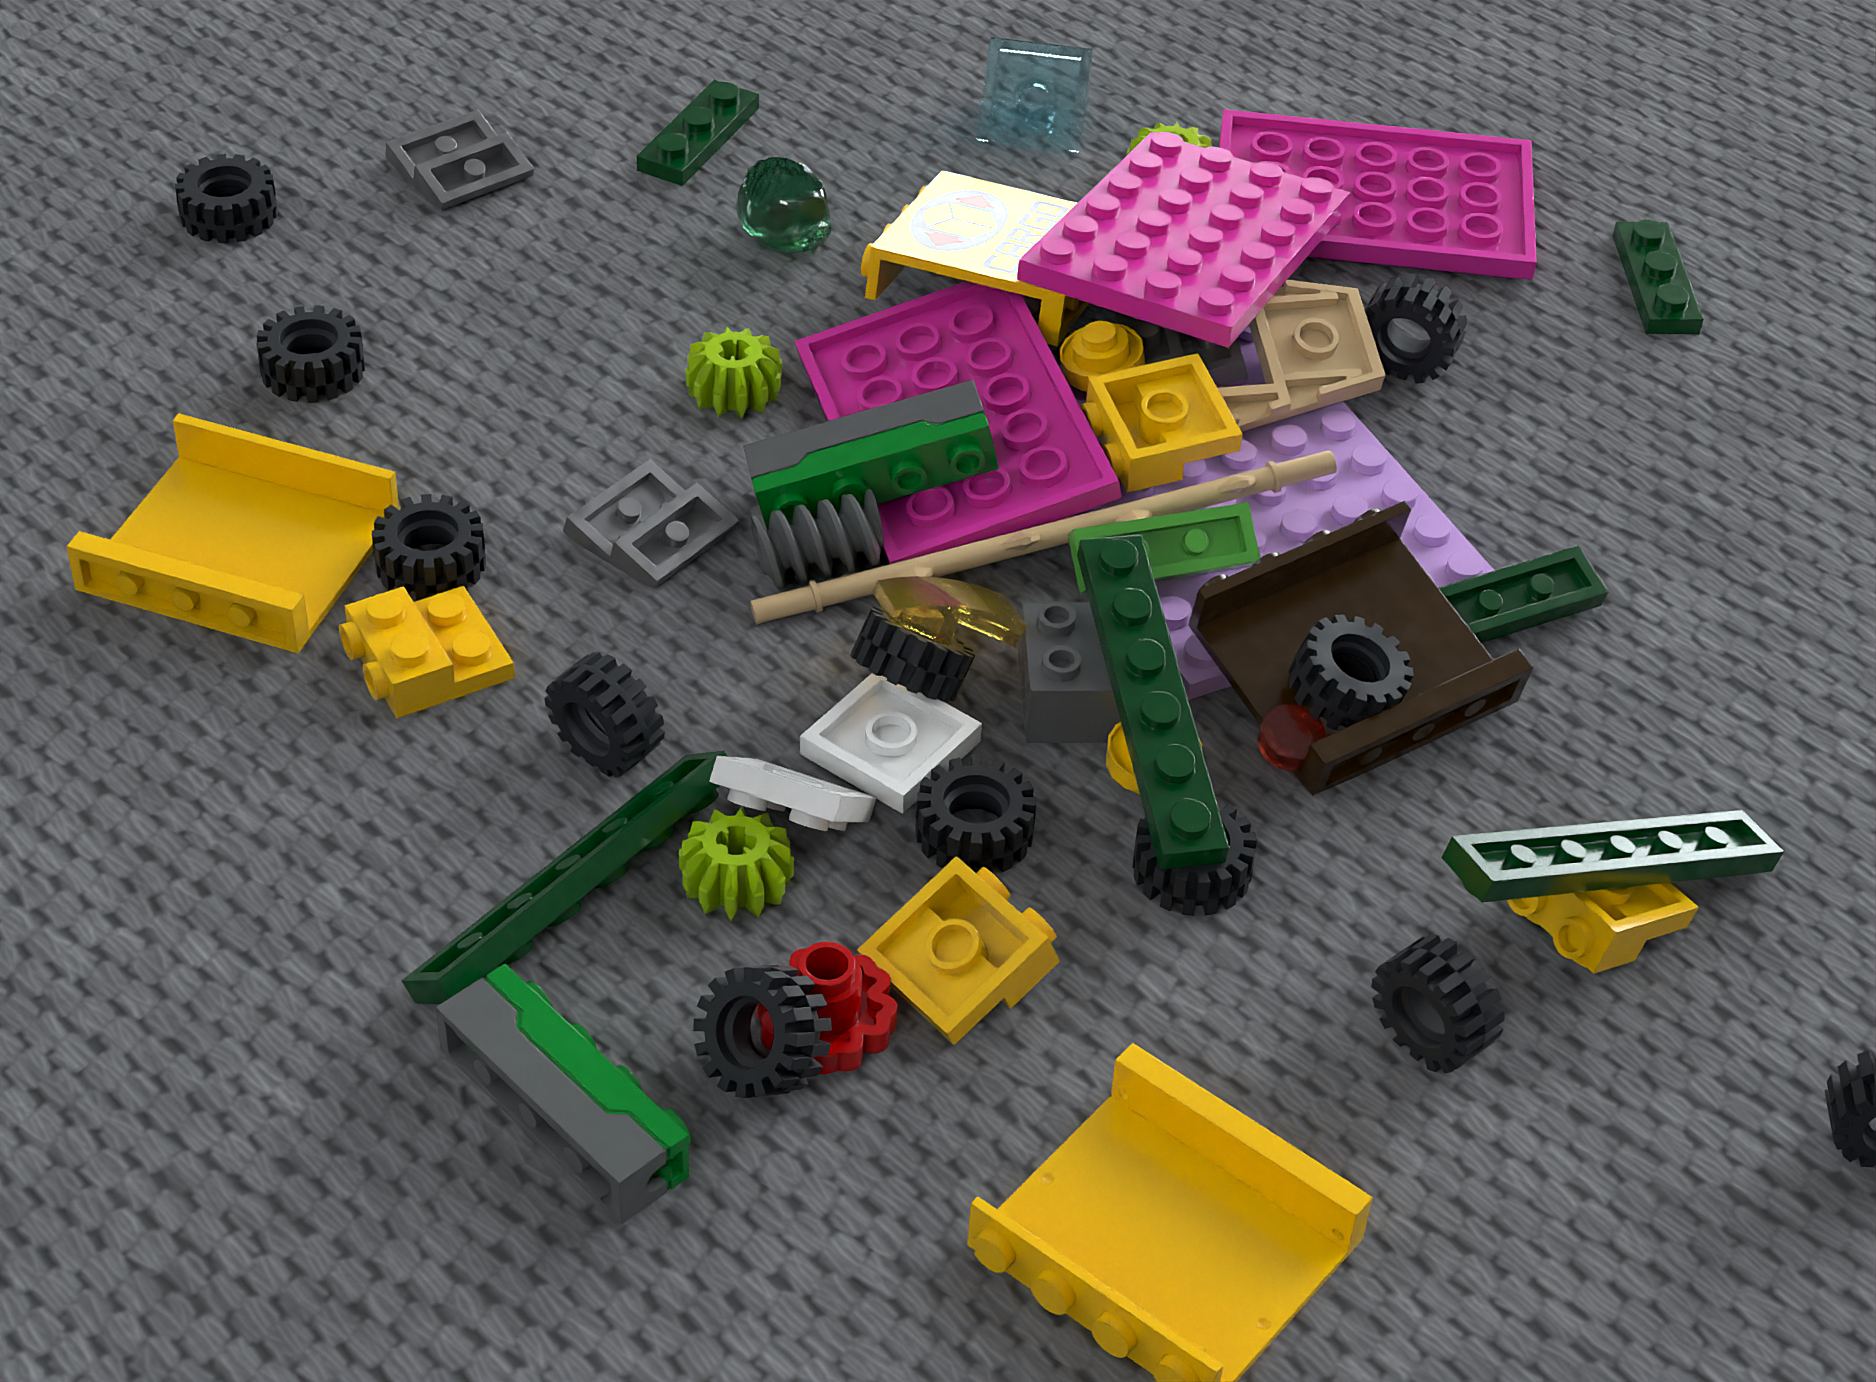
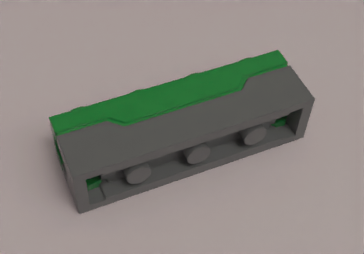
M974 380L743 445L755 495L767 530H769L772 511L781 510L789 524L792 525L794 509L798 505H805L812 517L816 519L817 505L820 500L828 499L839 514L842 496L846 494H852L861 508H863L864 495L868 489L872 490L876 503L879 504L999 469L990 427Z
M503 964L487 974V978L479 979L436 1006L441 1051L620 1225L665 1195L667 1190H672L690 1177L689 1145L691 1137L682 1119L671 1109L665 1108L662 1110L643 1093L642 1087L634 1074L623 1065H618L617 1067L613 1065L597 1050L594 1040L583 1026L578 1023L569 1024L552 1008L549 998L535 982H524L512 969Z

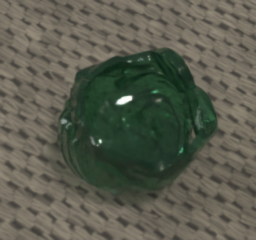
M784 156L758 160L754 166L748 168L736 200L737 215L744 230L749 235L758 237L761 244L773 251L788 254L808 251L814 254L818 246L823 245L827 241L832 229L826 191L817 174L811 171L805 164Z

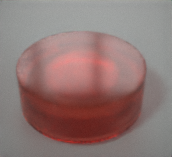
M1283 704L1274 707L1265 715L1258 732L1257 744L1263 757L1272 765L1284 770H1301L1310 744L1325 738L1323 723L1320 719L1316 721L1309 716V709L1295 704Z

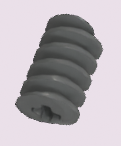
M871 489L865 492L863 508H861L852 494L843 495L839 514L828 499L818 502L816 519L812 517L805 505L795 506L792 525L789 524L781 510L772 511L769 530L767 531L757 516H751L752 533L761 568L765 575L768 574L777 589L784 588L786 570L791 568L802 584L808 583L810 564L813 563L817 564L825 578L832 577L834 558H840L849 573L855 572L857 553L860 552L865 554L872 567L879 566L881 548L884 547V539L877 503Z

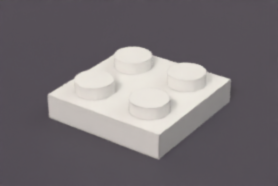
M872 673L800 736V754L867 794L877 797L876 799L903 814L917 801V792H919L920 783L923 778L931 779V769L940 764L948 772L949 760L959 757L962 759L981 742L982 723L937 698L933 700L925 697L920 692L915 694L907 691L906 687L900 684L894 685L886 681L887 678L876 676Z
M717 756L709 781L730 788L727 800L761 811H766V808L785 811L786 807L792 808L789 816L790 821L822 831H828V827L845 831L848 822H868L877 798L753 758Z

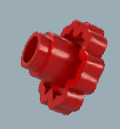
M819 942L805 949L794 951L790 957L789 966L798 969L797 976H808L815 983L808 995L823 994L827 1006L817 1010L818 1018H831L832 1030L821 1031L819 1040L831 1043L829 1053L826 1056L814 1057L823 1066L819 1074H831L837 1070H856L862 1063L863 1052L880 1053L885 1051L889 1045L890 1035H892L897 1027L898 1004L890 997L891 977L889 974L877 967L870 957L866 955L853 956L848 948L835 942ZM759 1003L754 1010V1014L760 1020V1041L765 1048L771 1051L774 1040L773 1023L767 1009L763 1004Z

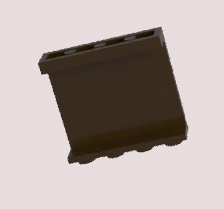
M1405 501L1384 510L1380 508L1370 509L1347 526L1333 532L1330 530L1319 531L1308 538L1303 545L1282 554L1279 552L1268 553L1258 559L1252 567L1231 576L1226 574L1217 575L1203 584L1197 593L1188 626L1299 781L1312 796L1371 771L1518 702L1534 668L1520 648L1497 659H1493L1400 539L1412 510ZM1334 615H1345L1347 621L1351 622L1353 617L1357 616L1365 619V626L1372 628L1374 623L1384 628L1383 636L1386 638L1394 636L1400 642L1397 650L1399 652L1407 651L1411 659L1407 667L1413 668L1414 677L1410 682L1412 685L1401 703L1347 728L1340 725L1337 731L1326 727L1327 720L1323 717L1316 721L1309 716L1308 712L1311 708L1307 704L1300 706L1294 697L1298 690L1290 689L1288 680L1291 674L1288 673V670L1302 642L1319 620L1327 617L1331 622ZM1339 668L1349 677L1361 681L1352 672Z

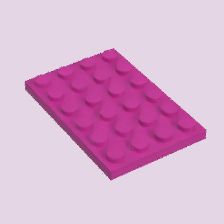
M1223 109L1219 148L1228 150L1232 153L1233 157L1252 163L1267 162L1275 164L1283 172L1298 177L1325 179L1332 183L1335 188L1350 192L1345 214L1307 257L1533 280L1537 259L1531 140Z
M1151 132L1019 259L1017 280L1229 348L1281 288L1285 280L1293 274L1345 214L1350 192L1335 188L1332 183L1325 179L1315 177L1305 179L1285 173L1279 166L1272 163H1252L1233 157L1231 152L1223 148H1203L1183 142L1180 136L1173 133Z
M965 281L794 341L800 361L826 421L974 380L990 427L999 469L877 504L884 539L882 551L888 564L1055 522L1122 498L1119 480L1021 294Z

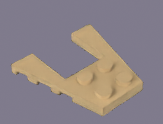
M1285 280L1284 287H1281L1249 323L1266 384L1218 388L1241 432L1381 390L1385 372L1358 288Z

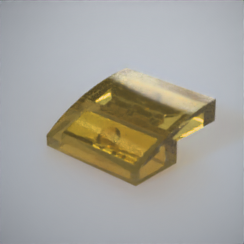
M923 576L895 577L877 580L872 590L891 622L947 646L959 623L1014 647L1017 646L1027 626L1003 594L963 581Z

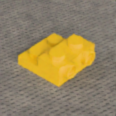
M1198 353L1088 377L1086 403L1081 404L1080 408L1095 436L1099 437L1102 443L1101 448L1127 493L1183 480L1185 463L1240 451L1243 434Z
M403 586L344 605L346 623L339 625V634L343 648L351 661L361 659L363 662L364 679L374 700L384 698L396 718L515 678L514 662L464 586L413 602Z
M957 856L857 949L860 955L870 957L877 967L886 971L891 977L890 986L953 1045L962 1039L1000 1001L1004 1002L1011 1009L1060 962L1051 944L1057 938V935L1045 919L1030 907L1023 913H1020L1007 901L1011 897L1009 891L991 871L982 867L975 873Z
M1671 883L1507 900L1510 908L1516 914L1525 916L1533 923L1540 925L1553 937L1554 945L1562 956L1588 968L1593 974L1635 961L1647 940L1687 928L1699 908Z

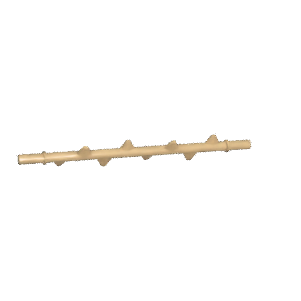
M1327 450L1277 464L1274 461L1266 462L1265 467L1078 516H1069L1055 522L863 572H847L839 578L820 583L812 580L808 582L809 586L751 600L752 614L756 624H761L814 609L816 613H819L826 606L906 585L921 586L929 579L1069 543L1068 534L1073 529L1193 511L1269 490L1277 493L1281 491L1282 487L1336 473V460L1332 451Z

